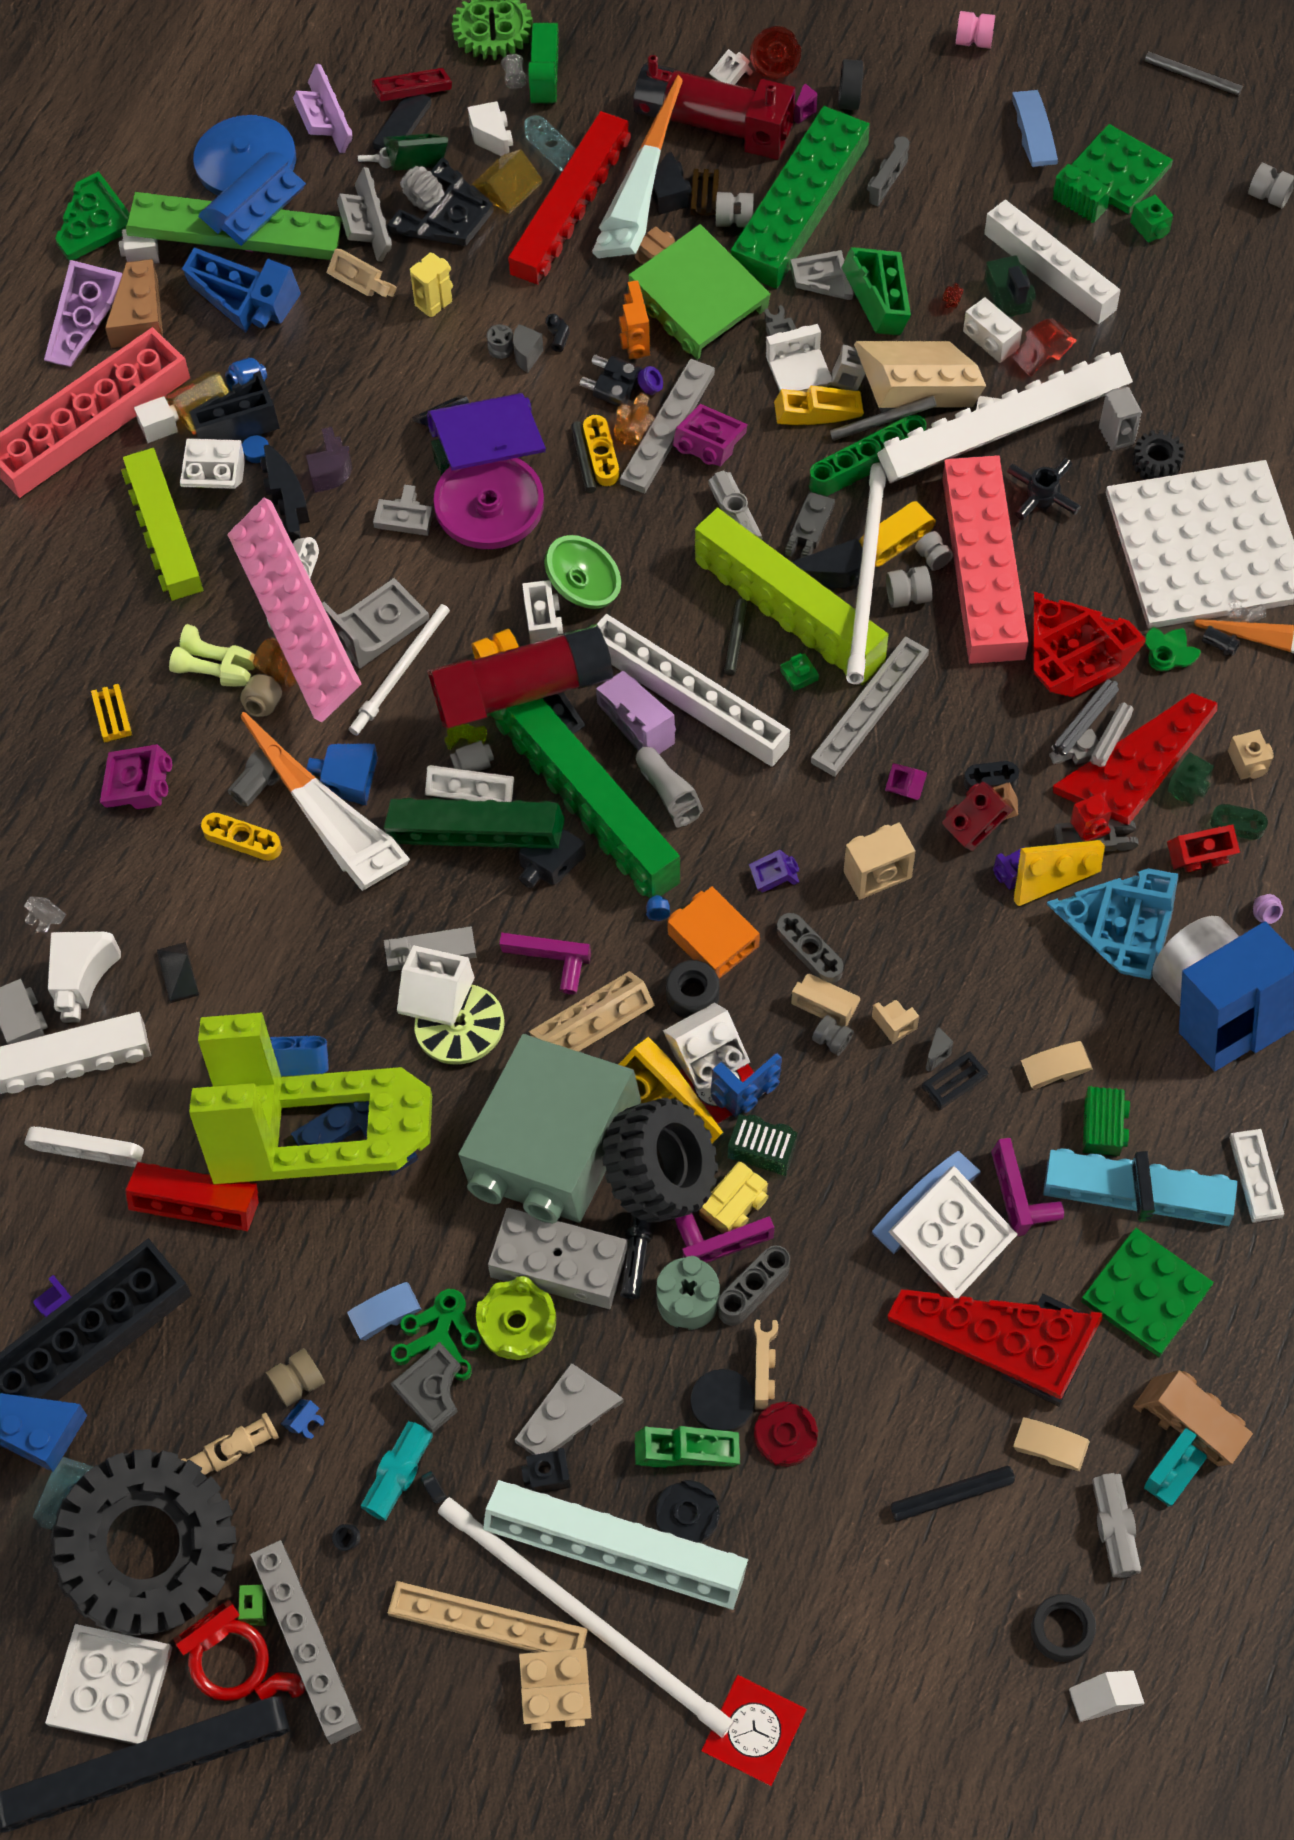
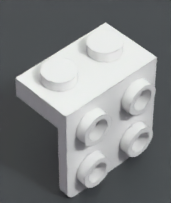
M818 324L803 326L783 333L779 332L767 337L766 358L779 391L787 389L807 392L810 385L820 387L831 385L832 377L820 350L821 331Z

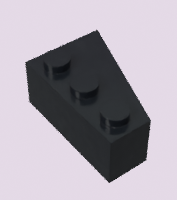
M260 370L254 373V378L243 385L237 383L232 386L233 391L221 398L216 395L189 411L197 439L242 441L250 436L261 435L280 429L273 401Z

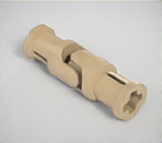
M265 1412L261 1414V1419L246 1427L240 1426L235 1429L232 1435H224L205 1445L203 1451L187 1460H191L202 1467L201 1472L204 1475L213 1470L218 1472L236 1462L242 1454H250L255 1451L256 1446L271 1438L277 1439L279 1436ZM218 1444L221 1446L223 1455L227 1457V1461H222L217 1457L215 1449Z

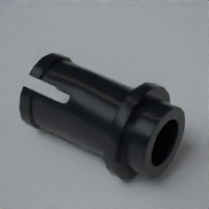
M1213 626L1207 628L1202 638V642L1224 651L1223 655L1225 656L1228 654L1233 656L1241 642L1237 639L1236 635L1229 636L1213 628Z

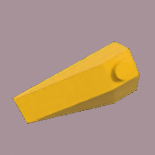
M649 1037L635 1046L618 1064L634 1070L641 1098L640 1104L659 1098L679 1100L683 1105L686 1104L695 1110L694 1115H698L705 1122L703 1126L711 1133L712 1138L710 1140L712 1144L723 1133L671 1059Z

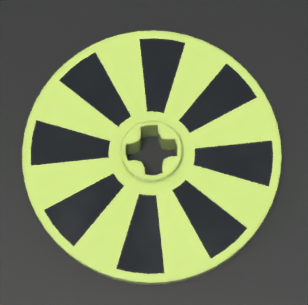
M471 985L455 1020L458 1023L464 1021V1026L457 1025L455 1027V1025L450 1026L415 1018V1034L420 1047L431 1058L446 1064H466L484 1057L498 1044L504 1030V1014L499 1001L493 994L482 987Z

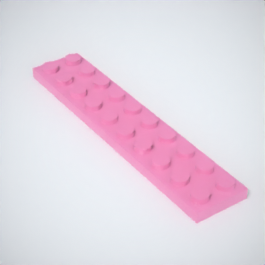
M264 497L227 535L314 719L323 722L361 685V682L273 503Z

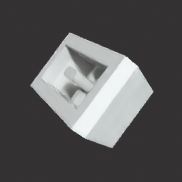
M1134 1671L1105 1672L1069 1688L1079 1722L1144 1705Z

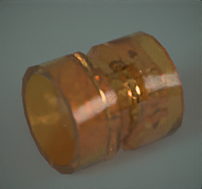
M275 637L267 638L258 648L253 666L267 676L273 675V678L282 685L292 687L297 681Z

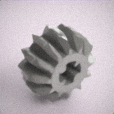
M415 166L413 169H410L400 182L403 188L402 191L408 197V200L421 211L429 212L445 195L442 185L437 181V177H434L431 171H427L422 166Z

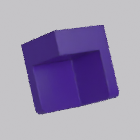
M54 1275L48 1278L52 1287L33 1301L44 1318L71 1298Z

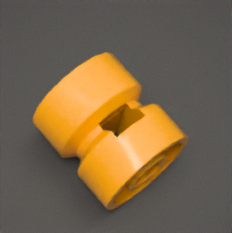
M510 629L494 634L492 640L483 638L471 644L475 659L519 647Z

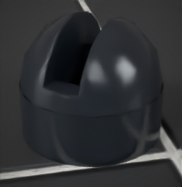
M352 1524L339 1525L332 1535L335 1547L342 1551L356 1548L361 1539L360 1531ZM352 1531L353 1536L349 1540L348 1544L345 1545L343 1542L347 1539V1537L350 1535Z

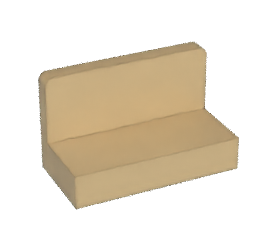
M807 974L802 983L797 982L792 991L791 1004L822 1019L829 1015L836 1020L837 1026L841 1027L848 1025L860 1003L859 996L812 974Z

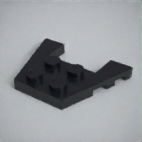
M442 157L431 170L432 175L437 177V181L448 188L441 201L434 205L423 219H419L399 209L387 224L389 233L467 246L494 212V204L474 185L470 186L463 179V175L458 170L454 171L449 166V162Z

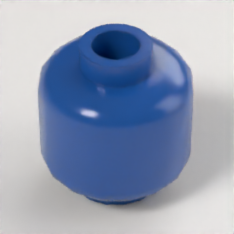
M254 358L233 362L225 373V380L229 390L233 391L232 386L237 383L243 385L254 378L253 374L259 370L265 382L267 378L265 367Z

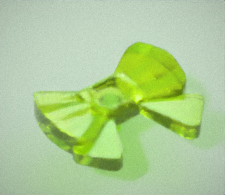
M461 724L448 728V736L444 738V741L449 750L453 749L460 737L468 739V745L480 740L484 744L487 730L484 726L474 728L467 724Z

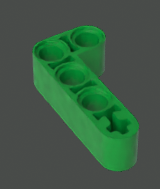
M558 22L533 23L531 62H529L531 103H556L559 44Z

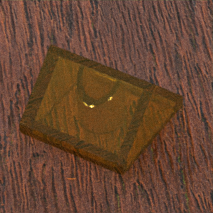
M522 149L503 154L471 185H474L494 205L510 214L543 182L536 169Z
M208 371L165 396V399L169 406L174 405L179 419L191 434L194 435L195 430L189 411L216 395L221 398L228 394L229 390L219 372Z

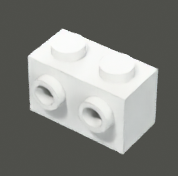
M984 297L966 311L963 332L1001 363L1019 349L1022 328Z
M550 580L523 583L530 644L563 634L561 617H556L555 611L560 610L558 594H552Z

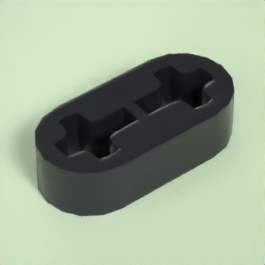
M1010 761L975 764L967 768L964 776V786L969 790L973 785L980 784L976 783V780L973 779L974 775H978L979 779H982L992 788L1009 782L1012 788H1014L1018 782L1019 769ZM1006 772L1010 779L1005 780L1001 773Z

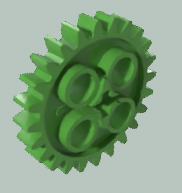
M470 0V3L462 1V8H456V15H453L452 23L454 40L458 41L459 48L464 47L465 53L473 50V57L483 54V60L488 55H492V58L496 60L498 54L506 58V52L515 55V48L523 49V43H529V36H532L533 27L531 10H527L526 3L520 4V0ZM490 10L494 11L496 39L494 41L491 40Z

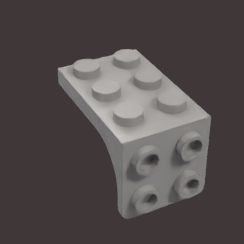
M395 578L349 610L338 615L325 602H322L350 662H353L358 669L365 666L429 620V613Z

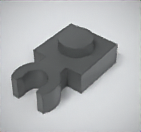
M778 306L777 315L771 314L768 308L765 309L764 319L768 336L796 329L791 317L785 319L783 306Z

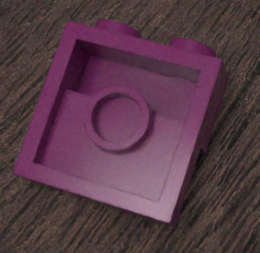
M699 404L676 427L673 446L677 447L678 451L682 454H693L701 458L705 464H714L721 467L732 455L734 445L746 434L748 424Z
M158 744L108 752L100 803L106 808L131 804L136 809L161 806L162 798L168 795V785L165 780L167 772L172 770L171 757Z

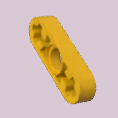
M591 415L584 420L583 432L595 480L602 486H611L619 479V466L608 424L604 417ZM594 426H597L599 430V437L596 438L592 428ZM604 446L608 449V452L599 455L594 452V449ZM607 463L609 475H605L603 464Z
M210 813L201 822L203 834L210 842L266 861L277 858L282 851L279 836L270 830L220 813ZM217 823L220 824L221 829L216 828L213 832L210 830V826L215 827ZM246 831L250 834L249 838L244 842H237L233 839L237 832ZM273 843V847L268 846L266 850L263 849L262 844Z

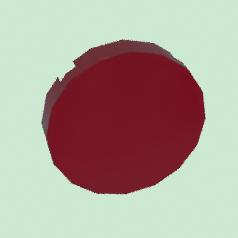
M786 1401L771 1404L761 1412L755 1424L754 1440L757 1450L764 1459L774 1465L791 1467L801 1464L812 1455L817 1446L818 1427L815 1418L808 1409L801 1405L798 1406Z

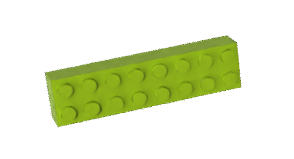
M717 507L695 528V560L698 565L705 570H710L721 583L730 585L746 601L750 600L758 606L764 615L774 618L785 631L794 633L805 646L814 648L822 654L828 663L835 664L847 675L856 609ZM870 620L865 650L864 680L860 683L862 685H865L886 662L888 633Z

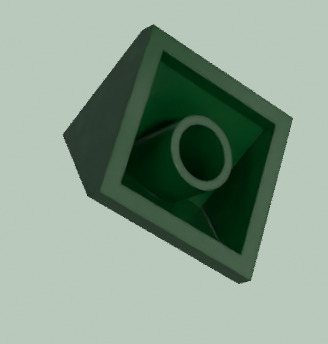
M433 133L383 137L393 171L413 169L415 166L434 167L442 157L444 158L448 144V137Z

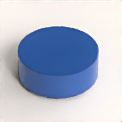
M258 435L245 439L242 444L245 459L251 463H260V457L265 456L263 445H268V441Z

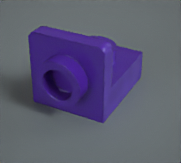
M1021 849L1006 857L1000 853L995 858L994 874L1000 883L1004 882L1009 890L1014 889L1016 886Z
M780 849L749 864L756 887L762 893L786 881L793 885L799 883L797 876L799 867L793 856L789 857Z

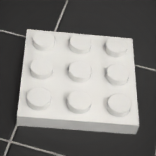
M955 1166L950 1167L888 1231L946 1295L952 1298H959L1018 1235Z
M75 1624L45 1723L51 1727L133 1745L146 1741L173 1647L171 1644Z

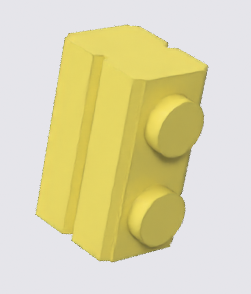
M429 253L421 259L422 262H418L410 268L415 306L427 316L433 317L441 311V308H445L452 302L451 289L453 284L449 278V272L451 271L449 263L444 258H439L434 253Z
M738 1162L711 1192L710 1198L699 1210V1215L722 1234L747 1224L749 1220L747 1215L753 1208L759 1210L767 1201L768 1183L758 1174L753 1173L745 1164Z

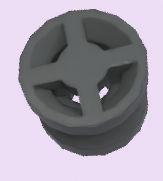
M502 324L489 328L487 331L489 354L497 359L509 357L514 351L512 330Z

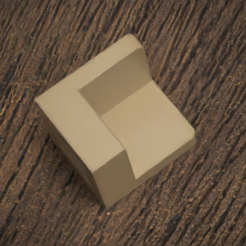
M894 1000L885 1007L879 1002L873 1005L872 1018L892 1044L917 1029L919 1015L913 1007L905 1011L897 1000Z

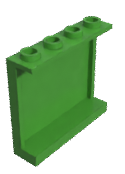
M701 224L629 274L628 282L639 281L648 314L652 318H656L663 325L665 331L669 335L674 336L681 343L682 348L687 353H691L697 360L701 357L703 347L754 310L761 314L769 305L770 293Z

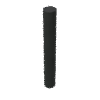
M576 421L571 424L584 486L587 493H594L596 485L582 423Z
M745 599L736 600L724 673L727 675H735L747 607Z

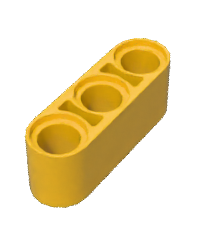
M917 501L909 503L880 523L875 560L876 567L885 564L916 543L935 526L936 520ZM864 535L859 540L862 548L864 542Z

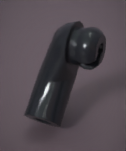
M552 313L545 319L549 331L554 336L551 348L556 352H562L569 337L570 329L561 317Z

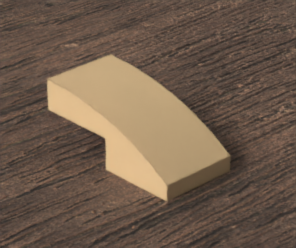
M1081 1041L1061 1045L1021 1060L1029 1083L1034 1090L1061 1078L1067 1081L1093 1069Z
M1023 1417L1013 1447L1017 1452L1045 1458L1049 1464L1080 1471L1090 1441L1059 1427Z

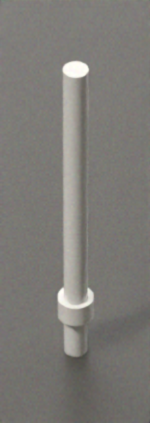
M441 604L372 698L369 701H365L359 709L360 714L349 727V731L357 736L369 720L372 721L379 712L378 707L450 610L447 606Z

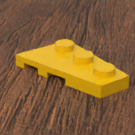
M1100 840L1021 848L1014 902L1021 906L1101 872L1105 845Z

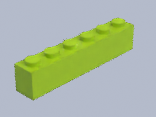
M150 448L124 456L123 460L126 468L121 469L125 484L132 485L133 489L128 490L133 506L139 505L140 510L135 512L140 527L146 526L147 532H143L147 548H154L155 553L150 554L155 570L161 569L163 575L158 576L162 591H168L172 601L204 591L155 449Z

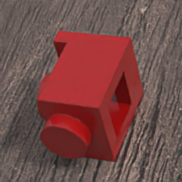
M1098 793L1074 804L1070 822L1083 842L1093 841L1111 832L1108 824L1112 811L1101 793Z

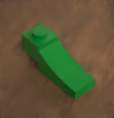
M645 1426L635 1433V1464L660 1468L683 1465L736 1467L740 1464L739 1432L679 1426L675 1430Z

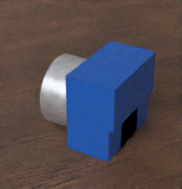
M1203 917L1190 923L1174 935L1157 956L1152 971L1153 978L1180 1007L1179 1034L1214 1072L1250 1050L1254 1053L1259 1052L1294 1030V950L1266 921L1238 936L1221 917Z

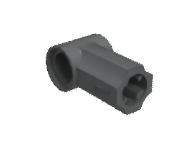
M261 749L251 754L246 763L245 771L228 789L229 795L243 807H248L267 785L272 786L280 779V776Z

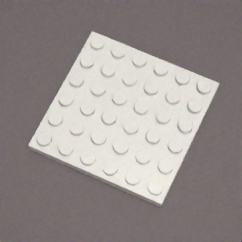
M1266 460L1107 486L1106 496L1148 629L1193 622L1197 619L1205 620L1294 605V539Z

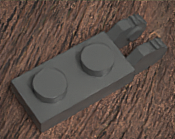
M809 491L790 534L785 555L791 557L798 543L805 545L801 558L812 554L813 549L817 548L833 511L835 499Z
M1111 819L1108 824L1111 832L1095 839L1100 840L1105 845L1104 851H1116V849L1120 851L1133 850L1139 846L1137 837H1116V834L1133 833L1136 830L1134 821L1126 825ZM1072 823L1054 825L1056 845L1083 842Z

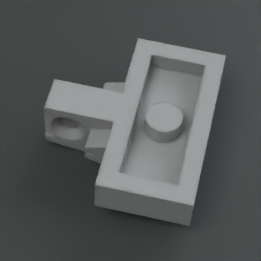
M404 485L401 499H395V501L379 499L373 521L374 528L428 536L433 516V507L420 505V502L416 501V487Z

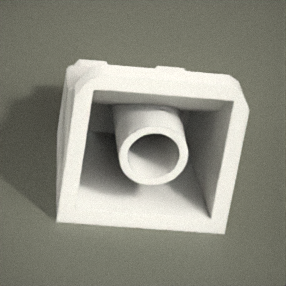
M107 932L51 933L48 991L55 1001V1010L61 1012L60 1019L62 1022H80L81 1009H88L97 983L104 973L121 958V951L113 934Z

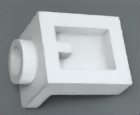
M728 49L709 74L717 81L735 85L744 73L750 76L753 71L748 66L750 62L748 58L740 52L734 54Z

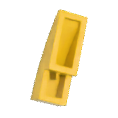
M810 385L807 392L781 389L774 401L777 424H826L862 417L864 414L860 391Z

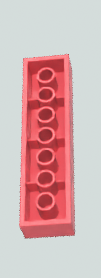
M153 327L0 432V479L21 498L135 418L134 407L163 396L165 397L189 380L190 375L186 359Z
M1000 456L945 459L942 480L969 664L1025 660L1028 636Z

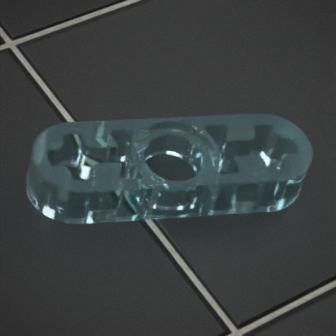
M537 115L528 117L524 122L525 137L559 170L563 171L576 148L543 117ZM550 140L558 142L554 147L545 145Z

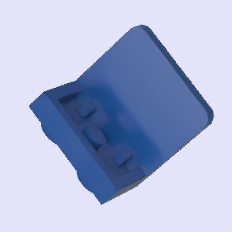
M778 1053L775 1054L744 1082H741L720 1062L712 1069L710 1092L712 1100L720 1108L725 1107L735 1118L742 1112L748 1113L757 1104V1098L764 1092L767 1094L771 1093L779 1085L780 1081L778 1079L782 1070V1057Z

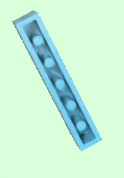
M1069 1149L1051 1150L1047 1161L1043 1195L1137 1211L1131 1166L1133 1160L1105 1159L1104 1156L1099 1154L1080 1155L1075 1154ZM1160 1164L1149 1165L1155 1207L1153 1214L1223 1226L1230 1225L1235 1210L1236 1180H1230L1229 1177L1220 1174L1206 1176L1190 1169L1176 1171L1167 1169V1167Z

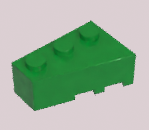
M851 247L841 268L875 333L901 335L911 316L901 252Z

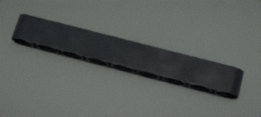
M280 1696L263 1699L1 1791L0 1833L10 1832L280 1737L290 1731L282 1699Z

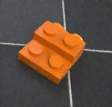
M639 281L628 282V293L624 294L623 316H619V325L622 332L619 336L622 349H627L629 359H639L650 356L649 320Z

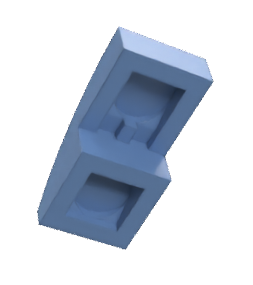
M404 1282L366 1300L347 1313L359 1338L366 1341L390 1324L397 1326L401 1323L404 1316L408 1314L414 1315L422 1309L409 1283Z

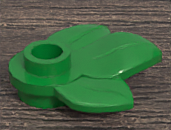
M1152 627L1145 637V644L1150 651L1148 662L1151 667L1158 671H1169L1174 666H1190L1196 662L1201 653V650L1187 646V636L1184 628L1172 630L1164 635L1159 629Z

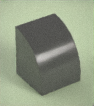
M519 324L513 334L514 356L517 365L524 372L528 373L544 351L543 338L541 333Z

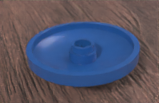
M242 115L223 120L207 130L195 147L193 160L197 176L202 185L213 194L219 196L268 152H276L288 158L287 167L293 171L296 164V149L291 134L279 122L263 116Z

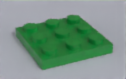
M1108 124L1071 165L1111 188L1108 203L1130 214L1133 206L1139 203L1172 167L1173 159Z
M1135 1227L1084 1294L1081 1302L1094 1312L1102 1313L1104 1319L1160 1358L1212 1288L1214 1282Z

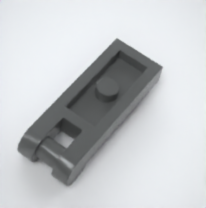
M901 136L895 139L894 151L888 159L885 158L882 161L878 175L870 179L867 191L870 192V204L877 207L880 205L907 164L910 144L908 138Z

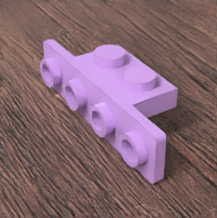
M315 64L308 80L312 92L296 91L293 100L308 134L332 136L339 153H345L352 141V130L347 124L344 112L338 104L336 95L329 84L328 77L321 64Z

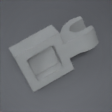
M1088 729L1067 755L1062 756L1051 752L1049 756L1053 764L1073 759L1075 765L1090 761L1099 741L1093 729Z

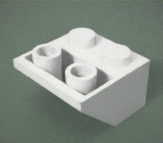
M187 439L180 486L235 489L242 483L245 466V456L241 440Z
M413 945L402 969L397 1005L398 1014L453 1026L475 978L469 958Z
M716 1003L663 1030L674 1057L698 1091L711 1084L712 1069L720 1062L731 1072L750 1063L728 1010Z

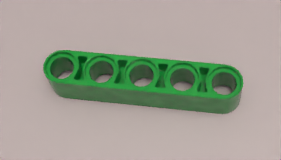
M909 415L816 462L810 468V492L829 496L870 475L871 466L874 463H881L877 453L885 448L883 443L899 437L900 441L909 438L907 433L920 427L926 431L925 419L919 415Z

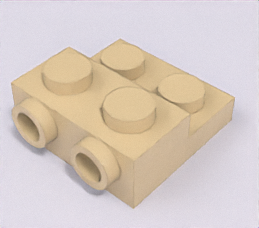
M586 1648L519 1654L524 1724H531V1730L552 1728L551 1722L564 1720L565 1727L584 1726L585 1719L592 1717Z

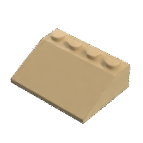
M856 341L854 344L879 408H898L931 396L935 398L936 407H973L986 387L978 365L950 341Z

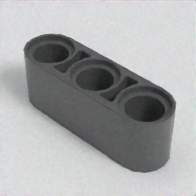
M777 1245L767 1248L720 1295L718 1313L723 1323L730 1326L742 1323L786 1279L790 1269V1255L785 1248ZM776 1259L780 1260L784 1265L781 1268L775 1269L770 1267L768 1262ZM750 1281H758L762 1287L759 1290H751L746 1285ZM733 1302L737 1303L741 1308L736 1312H729L725 1309V1305Z

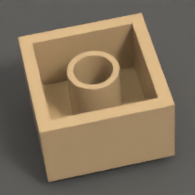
M900 822L892 826L884 825L877 829L875 833L865 837H855L846 844L844 874L859 900L912 878L915 849Z

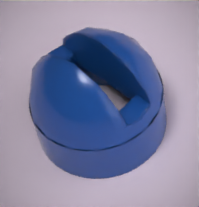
M659 895L651 897L646 906L647 917L655 921L667 919L670 916L668 900Z

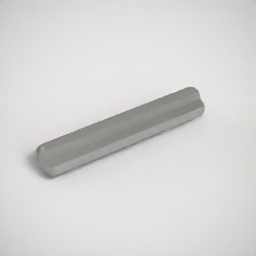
M1125 702L1119 704L1090 760L1093 765L1105 766L1132 716L1134 709L1131 705H1127Z

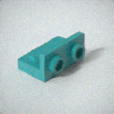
M1188 1428L1184 1429L1144 1486V1489L1169 1507L1175 1503L1207 1459L1206 1454L1192 1445L1197 1435Z

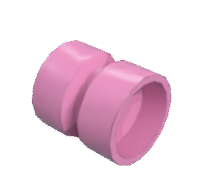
M960 11L956 45L970 46L972 43H975L976 47L991 49L995 15L981 13L979 17H976L974 12Z

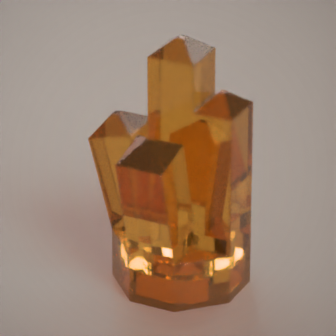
M641 392L636 397L632 406L621 404L617 408V424L613 432L616 439L625 445L636 446L641 441L644 432L655 420V417L648 412L649 407L647 403L650 397Z

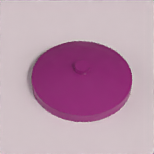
M513 458L453 471L449 467L437 482L434 492V507L440 526L457 542L478 549H498L522 540L537 526L544 509V493L542 483L536 472L521 459Z

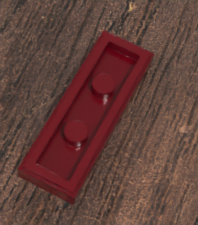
M443 68L373 79L372 89L380 102L450 90L452 89V81Z

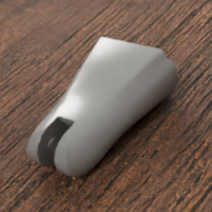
M642 747L636 754L637 764L644 777L659 793L675 826L678 828L694 822L704 810L695 789L676 774L654 748Z

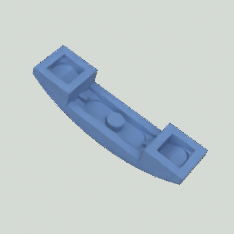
M959 1151L948 1157L920 1180L872 1230V1234L893 1254L902 1246L888 1231L950 1167L955 1166L970 1183L981 1173Z

